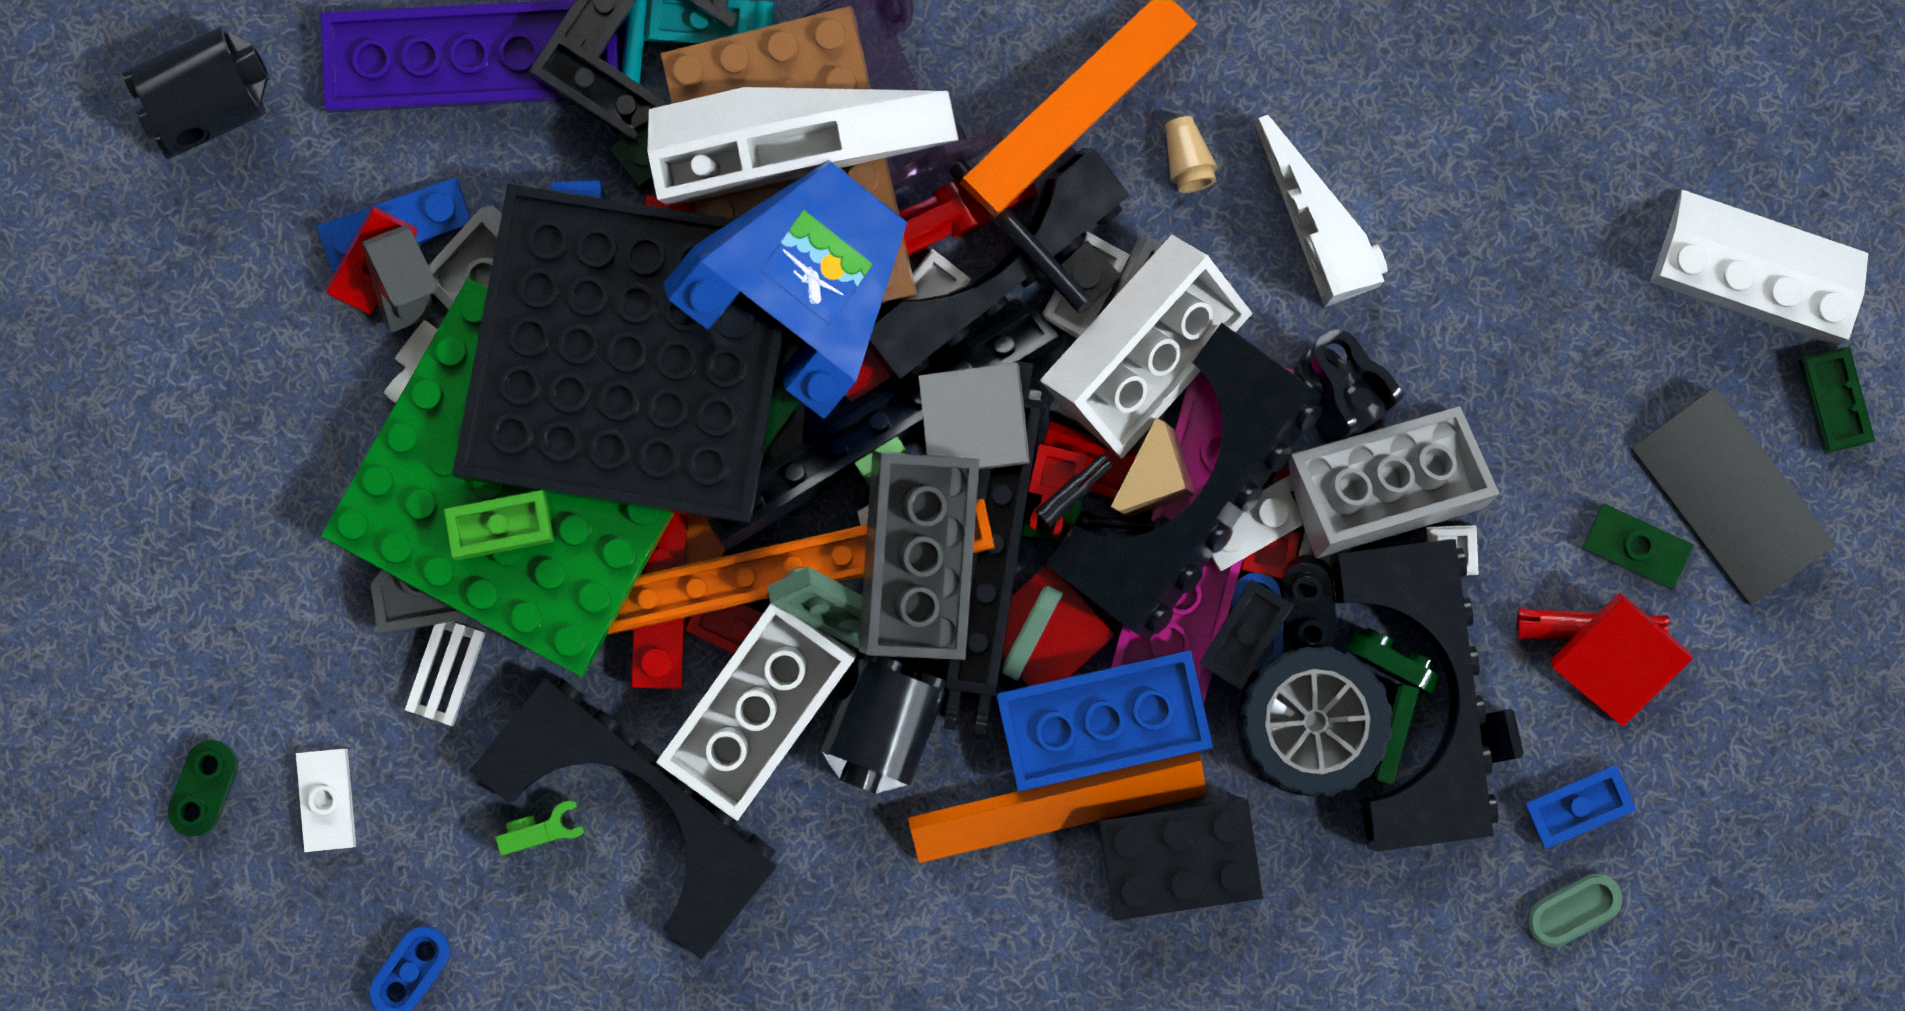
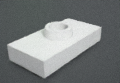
M348 749L296 753L304 852L356 847Z

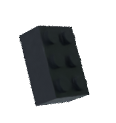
M1248 799L1224 801L1098 821L1112 919L1114 921L1263 899Z

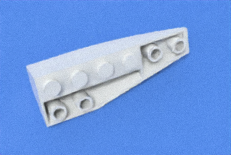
M743 87L649 109L647 151L657 200L672 207L803 177L828 160L832 161L839 168L957 142L959 139L948 91Z

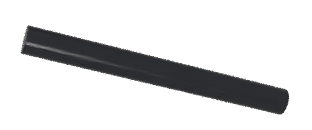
M961 159L950 168L949 173L960 184L963 177L972 168ZM961 185L1077 313H1082L1091 305L1093 299L1008 207L994 218Z

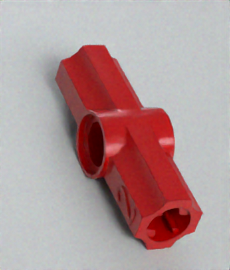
M956 180L933 192V197L899 212V215L907 222L904 239L908 256L951 236L953 239L965 236L992 221ZM1034 182L1007 207L1012 209L1038 196Z

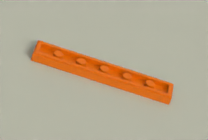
M1151 0L967 173L960 184L996 218L1194 30L1197 23L1174 0Z
M1199 751L924 813L908 817L918 862L923 863L1207 795L1201 757Z

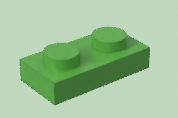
M543 490L444 509L451 554L455 561L554 542L547 497Z

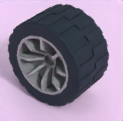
M1310 646L1299 648L1272 659L1257 674L1252 676L1239 702L1240 710L1237 717V728H1239L1240 734L1239 742L1242 751H1245L1249 759V764L1269 784L1295 795L1327 797L1336 795V793L1353 789L1360 781L1367 779L1375 771L1374 768L1379 761L1383 760L1387 752L1386 747L1392 736L1391 704L1388 703L1385 694L1387 692L1382 682L1377 680L1373 674L1374 672L1366 664L1363 665L1356 660L1355 656L1347 652L1336 651L1330 647Z

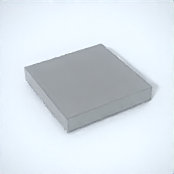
M1018 363L919 375L928 455L980 459L979 470L1030 463L1020 367Z

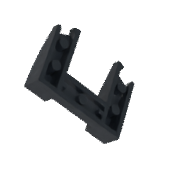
M576 0L530 68V77L631 140H635L639 136L634 128L649 120V109L669 105V103L600 59V57L638 0ZM682 0L731 30L736 24L737 13L727 11L728 0Z

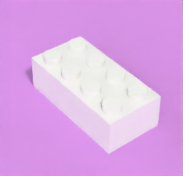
M770 604L656 763L738 821L852 664L857 654L830 634Z

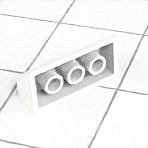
M1681 190L1650 283L1837 346L1848 341L1865 292L1868 253Z
M1171 235L1040 379V382L1070 415L1116 456L1122 459L1152 426L1155 418L1158 419L1200 373L1201 370L1192 362L1219 325L1223 323L1236 332L1253 313L1208 255Z

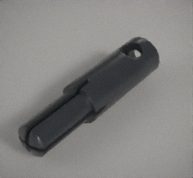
M1100 454L1079 475L1075 474L1035 510V513L1048 527H1051L1090 491L1089 488L1112 467L1111 461L1108 460L1096 470L1108 457ZM1093 471H1095L1085 482H1083Z

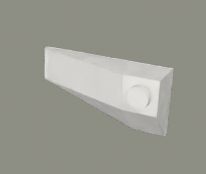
M1270 116L1260 117L1255 125L1324 307L1380 287L1384 282L1382 274L1388 272L1379 245H1370L1364 231Z

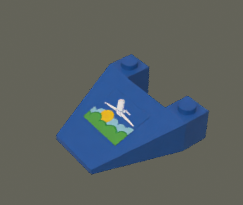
M828 160L696 244L666 279L663 286L668 299L707 330H709L741 291L803 339L805 342L780 370L779 375L788 392L825 419L857 381L907 222L841 168Z

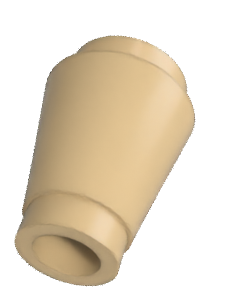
M1183 116L1166 123L1170 181L1177 184L1178 191L1181 193L1196 192L1213 185L1216 182L1214 172L1218 169V166L1195 125L1193 117Z

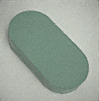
M1044 586L1001 668L1002 674L1015 681L1019 679L1063 595L1062 592L1050 586Z
M1596 873L1585 875L1535 902L1527 916L1528 930L1532 937L1543 945L1550 947L1565 945L1612 920L1622 906L1621 889L1612 878L1606 875Z

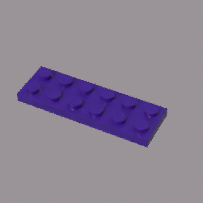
M576 0L321 13L325 111L327 113L565 101L566 99L531 78L529 70ZM616 32L600 59L619 70L618 37Z

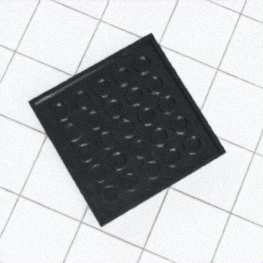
M507 184L452 475L458 479L533 491L543 490L546 493L751 525L786 326L740 291L709 330H707L668 299L663 286L666 279L696 244L735 219Z

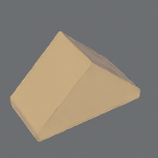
M1155 418L1111 505L1112 508L1128 517H1133L1195 495L1175 429Z

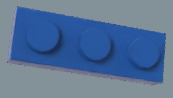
M456 177L374 205V207L417 227L415 239L418 245L460 231L471 219ZM371 207L317 225L333 273L338 268Z

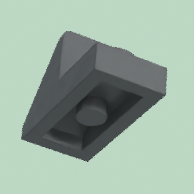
M407 224L361 242L385 327L391 333L436 315L430 294L438 291L437 283Z

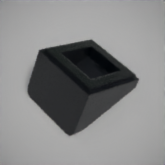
M1504 709L1486 713L1485 725H1480L1482 745L1487 744L1490 749L1492 763L1522 758L1524 752L1514 711L1512 709Z

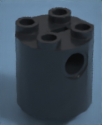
M223 26L122 72L123 80L134 99L140 97L144 107L137 111V116L145 133L149 138L155 137L161 152L167 160L266 114L262 101L267 81L270 80L266 66L253 44L228 32Z
M859 651L857 657L849 666L817 751L821 752L838 780L876 794L907 785L911 786L946 694L943 691L946 681L921 671L916 672L902 667V663L890 658L866 655Z

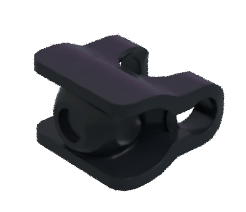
M1330 330L1319 337L1313 344L1312 349L1303 354L1295 366L1294 375L1326 398V401L1321 406V416L1315 426L1327 444L1347 439L1350 435H1359L1384 418L1404 398L1393 376L1384 367L1370 360L1359 342L1350 333L1343 330ZM1334 343L1345 349L1347 362L1345 363L1334 350L1326 348V345ZM1310 362L1321 383L1315 382L1310 377L1308 372Z

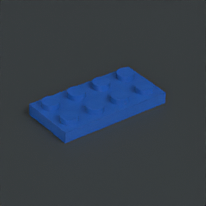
M1191 650L996 694L1018 792L1213 748Z

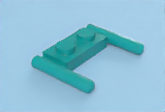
M638 0L626 20L621 72L640 84L644 41L691 46L771 26L774 23L775 3L769 1L728 0L727 11L737 13L736 24L731 30L682 0Z

